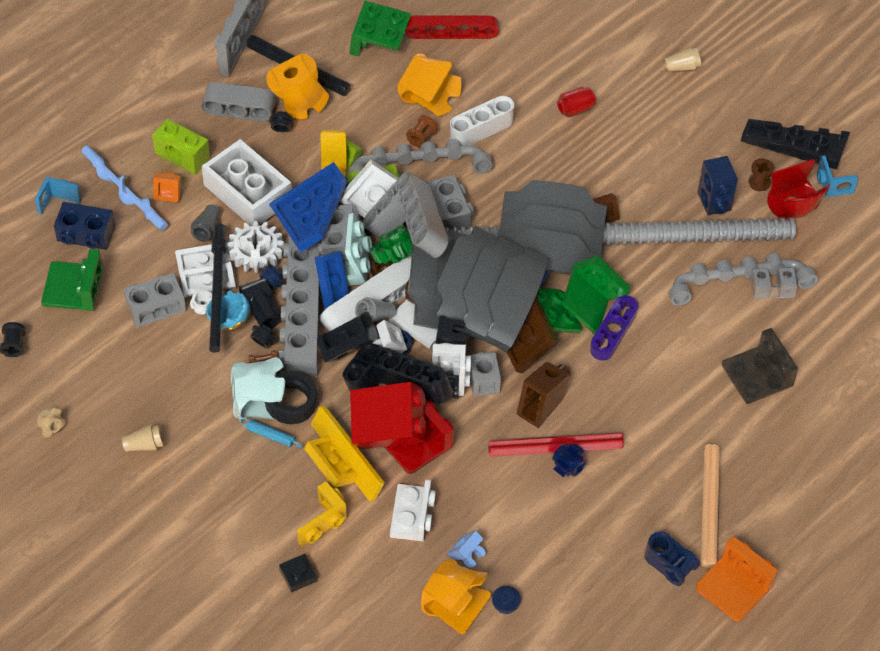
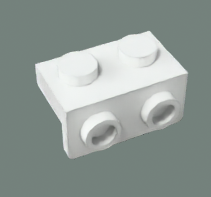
M451 343L433 344L432 365L444 369L447 377L454 378L455 375H459L458 396H464V386L470 387L471 356L465 355L466 345Z

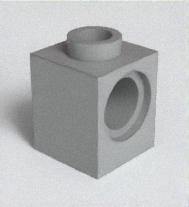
M479 352L475 355H469L471 356L470 383L473 397L500 394L501 377L496 353Z

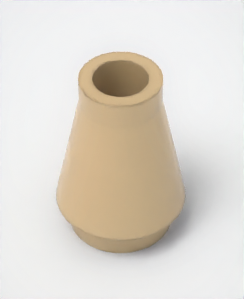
M688 47L670 57L664 58V64L667 72L689 71L700 67L701 59L697 47L692 49Z
M149 424L129 435L122 436L125 452L158 450L159 447L165 445L160 425L153 426V424Z

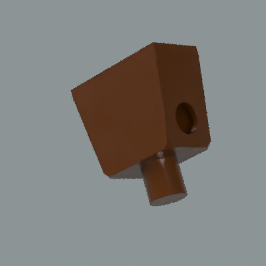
M545 362L528 376L523 382L516 415L539 428L563 400L568 379L571 376L569 368L563 364L555 366L550 362Z

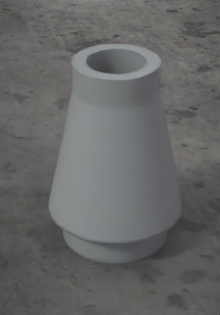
M365 297L357 302L355 314L358 317L364 312H369L372 321L376 322L393 318L395 306L390 302Z

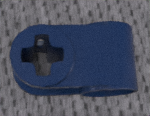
M659 531L649 537L645 549V560L662 573L672 584L681 586L685 582L684 578L688 573L700 566L697 557L671 538L669 534ZM654 547H660V548H662L664 551H663V552L656 551V550L654 549Z

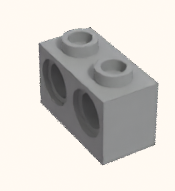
M455 175L427 181L426 183L430 185L444 229L445 227L461 229V226L469 229L471 218L474 217V211L471 203H467L465 200V190L462 183L458 184Z
M353 203L336 207L324 237L319 241L321 255L341 251L343 262H349L345 253L348 215L355 213L360 221Z
M174 273L158 276L153 280L134 284L123 289L125 303L136 328L186 312L184 296Z

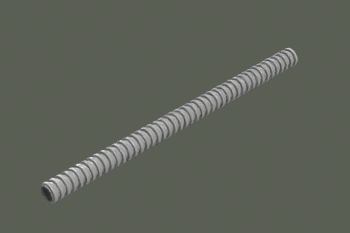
M781 217L780 220L777 218L772 220L765 218L764 221L761 218H757L756 221L753 218H749L748 221L745 219L740 221L737 219L732 221L725 219L724 222L721 219H717L716 222L713 219H710L709 222H706V220H701V222L693 220V223H690L689 220H685V223H682L681 220H678L677 223H674V221H669V223L653 221V224H650L649 221H646L645 224L638 221L637 224H634V222H629V224L621 222V225H618L617 222H614L613 225L606 222L603 243H606V245H610V243L618 245L621 242L622 245H626V242H629L630 245H634V242H637L641 245L642 242L658 244V241H661L662 244H666V241L673 244L674 241L690 243L691 240L694 243H698V240H701L702 243H705L706 240H709L710 243L714 242V240H717V242H722V240L730 242V239H733L734 242H737L738 239H741L742 242H745L746 239H749V241H754V239L761 241L762 238L765 241H769L770 238L774 241H777L778 238L781 240H786V238L793 240L796 235V224L792 217H789L788 220L784 217ZM494 225L493 228H489V226L481 228L496 237L499 236L497 225ZM461 226V229L445 227V231L451 230L470 235L473 231V226H469V229H465V226Z

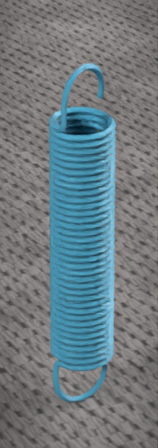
M245 419L248 422L244 426L250 432L264 436L287 447H292L294 443L298 447H303L300 443L295 442L296 437L253 419L250 421Z

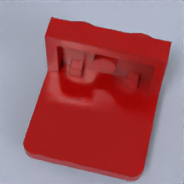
M425 399L424 417L426 421L424 442L406 447H384L408 474L414 473L453 447L454 427L447 418L443 419L437 412L436 406L429 399Z

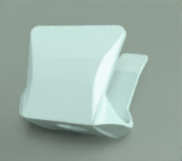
M274 357L266 361L249 364L244 362L234 363L231 370L233 415L235 418L246 419L248 417L275 420L267 412L265 402H279L281 404L285 379L276 378V372L284 367L279 358Z

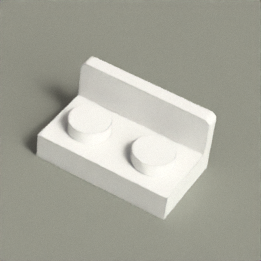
M425 479L424 487L405 484L397 485L390 538L424 541L425 531L431 530L432 515L428 514V508L434 507L436 490H431V480Z

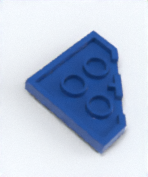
M334 162L269 204L300 252L323 239L347 184L345 177Z

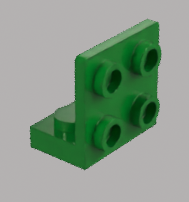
M364 1L352 33L349 54L359 56L361 48H366L368 43L396 51L399 50L410 19V13Z
M89 249L87 259H83L82 264L52 261L42 295V306L94 311L103 271L100 250Z
M595 256L574 263L562 306L595 334L602 323L608 300L628 295L630 285L599 256Z
M539 288L536 297L553 331L580 333L583 328L578 319L562 306L565 293L559 289Z

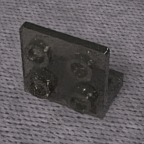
M772 328L762 331L758 347L724 359L721 364L746 404L793 387L798 372L797 365Z

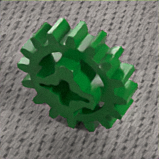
M401 225L380 236L381 241L376 242V246L371 247L370 251L375 262L378 264L383 262L386 264L390 260L392 263H398L402 259L411 256L412 241L408 228Z

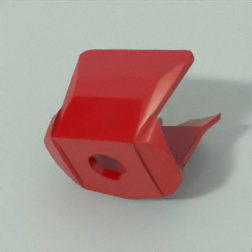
M814 159L775 171L771 174V189L768 193L767 204L772 213L778 218H800L819 206L821 197L829 189L830 184L815 191L807 180L815 164Z

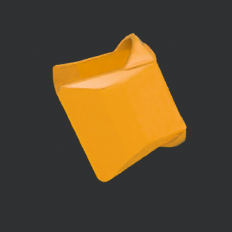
M418 53L413 57L400 79L398 93L403 102L419 104L437 117L443 116L452 110V107L447 103L448 98H458L460 96L461 77L448 74L452 68L451 62L430 59L424 53Z
M299 54L270 69L267 73L268 87L276 96L283 99L285 111L293 119H307V110L309 108H314L317 112H321L327 104L329 94L317 81V65L309 55Z
M454 559L444 560L433 572L422 591V612L429 616L439 617L459 634L466 633L491 598L489 591L474 587L481 586L489 574L459 566Z

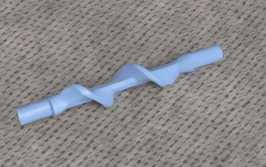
M87 145L82 149V154L96 168L97 175L103 180L114 182L119 187V198L124 204H136L144 212L146 219L150 220L160 231L167 228V222L150 206V200L137 197L125 185L126 175L123 174L121 177H117L106 167L104 159L90 146Z

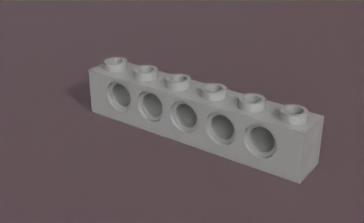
M289 236V242H284V258H288V263H283V279H287V284H282V300H286V306H281V322H285V328H280V344H285L284 350H279V359L282 361L285 371H296L306 376H317L320 284L314 257L321 256L319 241L303 252H300Z

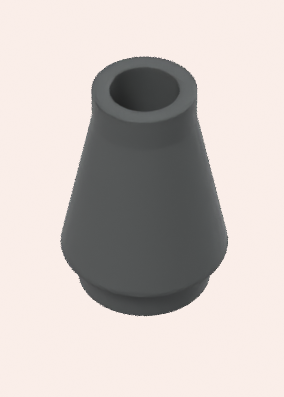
M207 205L205 210L191 223V234L197 240L208 241L214 237L215 225L220 214L217 206Z

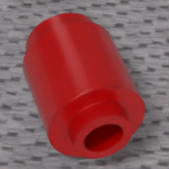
M579 87L560 94L557 106L561 114L571 117L590 110L591 106L595 105L596 100L590 87Z

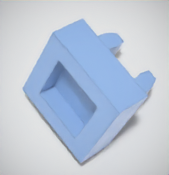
M477 531L464 534L448 551L447 555L450 559L456 561L463 560V563L469 568L474 567L477 563L472 559V552L478 557H483L486 554L485 550L478 546L483 538Z

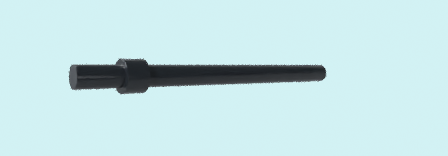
M221 223L215 225V237L211 245V252L214 254L209 350L213 353L220 351L224 254L227 252L225 225Z

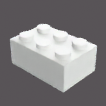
M241 139L202 166L204 186L250 226H253L254 221H257L259 226L272 217L275 213L269 204L292 189L291 182Z

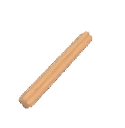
M707 444L704 449L701 566L704 568H712L717 563L720 447L717 444Z

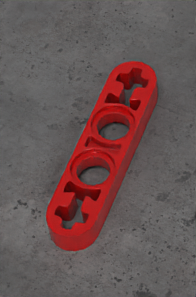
M415 15L410 17L405 33L412 39H491L498 35L499 23L496 17L489 15ZM438 25L445 26L444 29H436L434 27ZM462 25L469 26L468 29H460L458 27Z

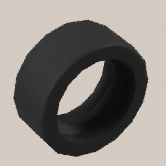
M284 371L277 374L276 378L285 379V388L300 390L306 395L307 401L299 407H287L279 402H265L267 412L280 423L290 425L299 424L309 419L314 413L318 393L315 383L310 377L301 372Z

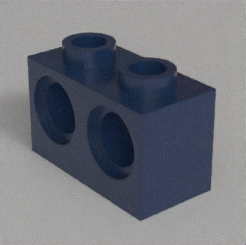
M728 156L703 161L697 193L707 216L723 214L732 210L738 178Z
M69 202L62 203L54 223L57 241L68 245L75 244L87 246L91 249L98 248L107 250L115 228L113 210Z

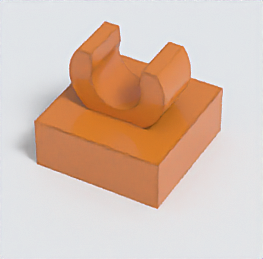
M170 171L155 173L153 177V199L178 203L181 198V176L176 175V172Z

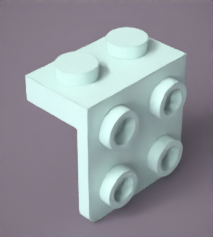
M355 213L348 215L345 253L349 262H343L347 286L364 284L367 280V273L371 269L368 256L371 251L372 241L370 236H366L363 222L358 220Z

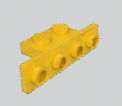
M320 406L311 422V426L320 438L308 441L304 448L333 488L356 483L369 502L375 501L384 486V481L361 451L352 445L351 438L327 407Z

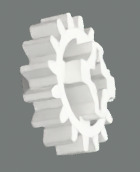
M257 221L253 222V226H249L245 222L244 229L236 227L235 235H229L230 242L227 243L230 260H235L236 267L244 265L245 272L250 268H254V272L258 273L259 268L269 264L276 266L277 259L283 258L284 241H282V234L277 233L275 226L269 229L267 222H264L262 226H258Z

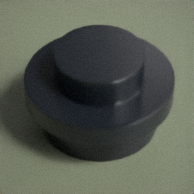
M279 111L269 117V123L272 130L285 133L291 130V127L294 125V119L288 113Z
M263 324L260 327L253 326V332L250 335L253 341L264 348H268L270 344L273 345L275 343L274 332Z

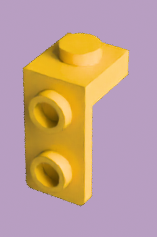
M322 130L320 134L321 170L334 162L346 179V131Z
M327 481L317 486L318 502L326 511L297 530V543L301 547L308 543L316 542L323 533L331 528L339 527L347 518L346 504L341 492L337 488L333 489Z

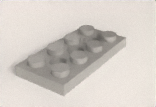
M236 0L231 17L228 16L226 18L224 30L221 34L217 35L215 40V48L218 51L216 63L219 65L221 76L230 77L247 45V40L252 35L265 11L264 0Z

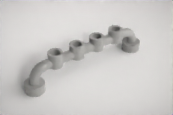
M451 139L446 142V147L436 148L435 143L427 141L421 145V150H411L408 144H401L397 146L396 152L386 153L384 147L377 146L372 149L371 155L359 157L348 168L347 173L361 171L370 160H373L380 166H386L387 163L392 162L408 165L413 160H424L431 163L436 161L437 158L448 157L450 160H458L463 155L473 156L471 160L473 170L479 174L489 172L493 164L491 156L480 148L473 145L461 146L459 140Z
M777 253L768 255L764 263H756L754 257H746L741 260V266L732 267L730 261L721 260L715 265L716 269L706 270L704 264L697 263L690 268V272L681 274L675 279L673 287L669 290V297L673 305H685L691 300V293L689 287L685 285L686 283L694 282L696 285H703L709 280L714 279L727 282L737 276H745L750 279L753 269H768L770 274L777 275L779 268H794L797 271L795 274L797 284L802 289L815 286L818 282V277L813 268L807 267L801 261L794 259L782 260L781 256Z

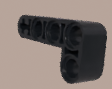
M377 344L363 346L345 367L342 374L349 392L350 390L376 387L379 382L385 385L412 382L422 387L426 400L429 399L434 403H443L451 398L453 391L448 377L441 367Z

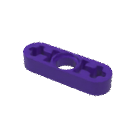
M618 297L591 340L590 353L595 359L608 360L615 353L637 315L638 303L633 297ZM629 307L630 309L625 311L623 317L620 316L621 309ZM609 324H617L621 327V330L612 332L608 330L607 326ZM606 338L608 340L607 347L599 349L598 347L603 345Z

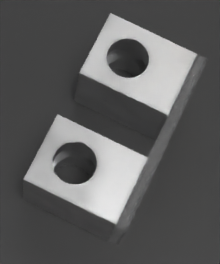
M779 268L776 277L777 285H771L768 269L752 270L750 281L753 299L795 297L797 281L794 268Z

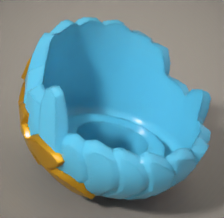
M229 290L227 294L222 296L221 330H236L247 321L250 303L242 293H234ZM210 301L206 308V316L209 320H211Z

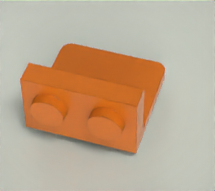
M732 536L725 544L722 558L696 584V591L732 620L740 622L773 588L778 569L775 568L770 560L756 554L746 542L739 541Z

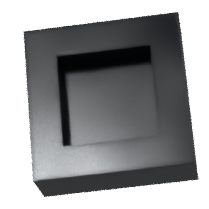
M305 554L279 564V570L291 593L317 582V575Z

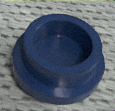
M266 265L262 268L259 277L260 279L265 278L271 290L282 286L281 279L283 276L274 266L269 268Z
M501 586L492 595L494 608L502 614H510L520 606V593L511 586Z

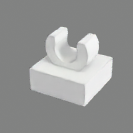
M386 320L376 325L380 339L372 342V344H377L399 353L407 350L399 327Z

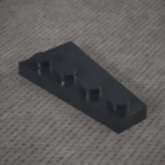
M748 119L741 141L801 160L809 161L814 159L817 164H819L821 156L825 155L829 167L837 169L850 132L841 131V134L829 133V129L819 128L818 131L804 130V126L801 125L787 128L782 127L781 123Z

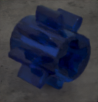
M576 443L574 445L569 444V446L566 444L561 445L552 457L556 465L553 470L563 478L566 475L568 477L570 475L576 477L587 463L584 459L585 457L582 456L585 450Z

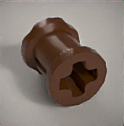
M759 158L752 163V174L749 177L748 183L753 190L761 192L770 188V176L774 172V165L768 159Z

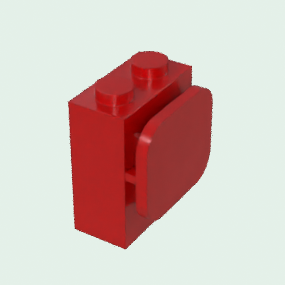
M412 382L350 390L352 445L362 449L378 447L398 448L424 442L426 421L424 417L425 394L422 387Z

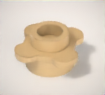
M59 408L45 409L38 415L37 425L43 430V437L49 438L52 436V433H56L65 426L66 421L61 418V410Z

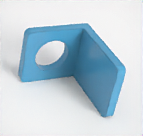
M821 156L817 170V180L823 187L830 184L829 189L825 192L826 197L853 194L858 181L857 175L833 178L826 156ZM842 183H850V185L844 189L837 188L838 185Z
M50 177L45 178L35 197L39 214H43L52 196L76 203L81 201L80 190L77 184Z

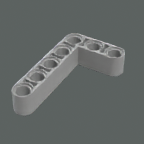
M406 171L367 213L363 220L364 228L380 238L384 233L406 222L413 245L433 258H437L445 251L448 245V237L429 184L411 172Z

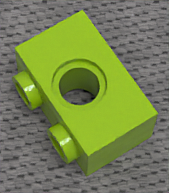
M168 118L152 134L155 154L194 175L210 160L208 139Z

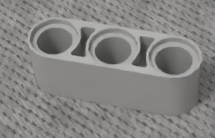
M212 82L206 87L201 108L205 113L214 116L266 122L269 121V117L272 115L276 95L264 88Z

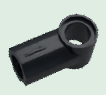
M261 278L239 286V292L250 303V309L259 327L263 324L270 329L275 328L281 322V315L272 300V293L267 280Z

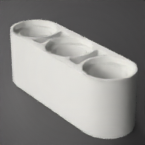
M499 96L453 117L450 121L449 140L457 139L460 141L461 146L472 145L510 127L514 116L513 100L507 96Z

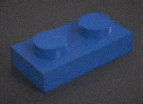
M341 251L314 257L324 309H327L349 294Z

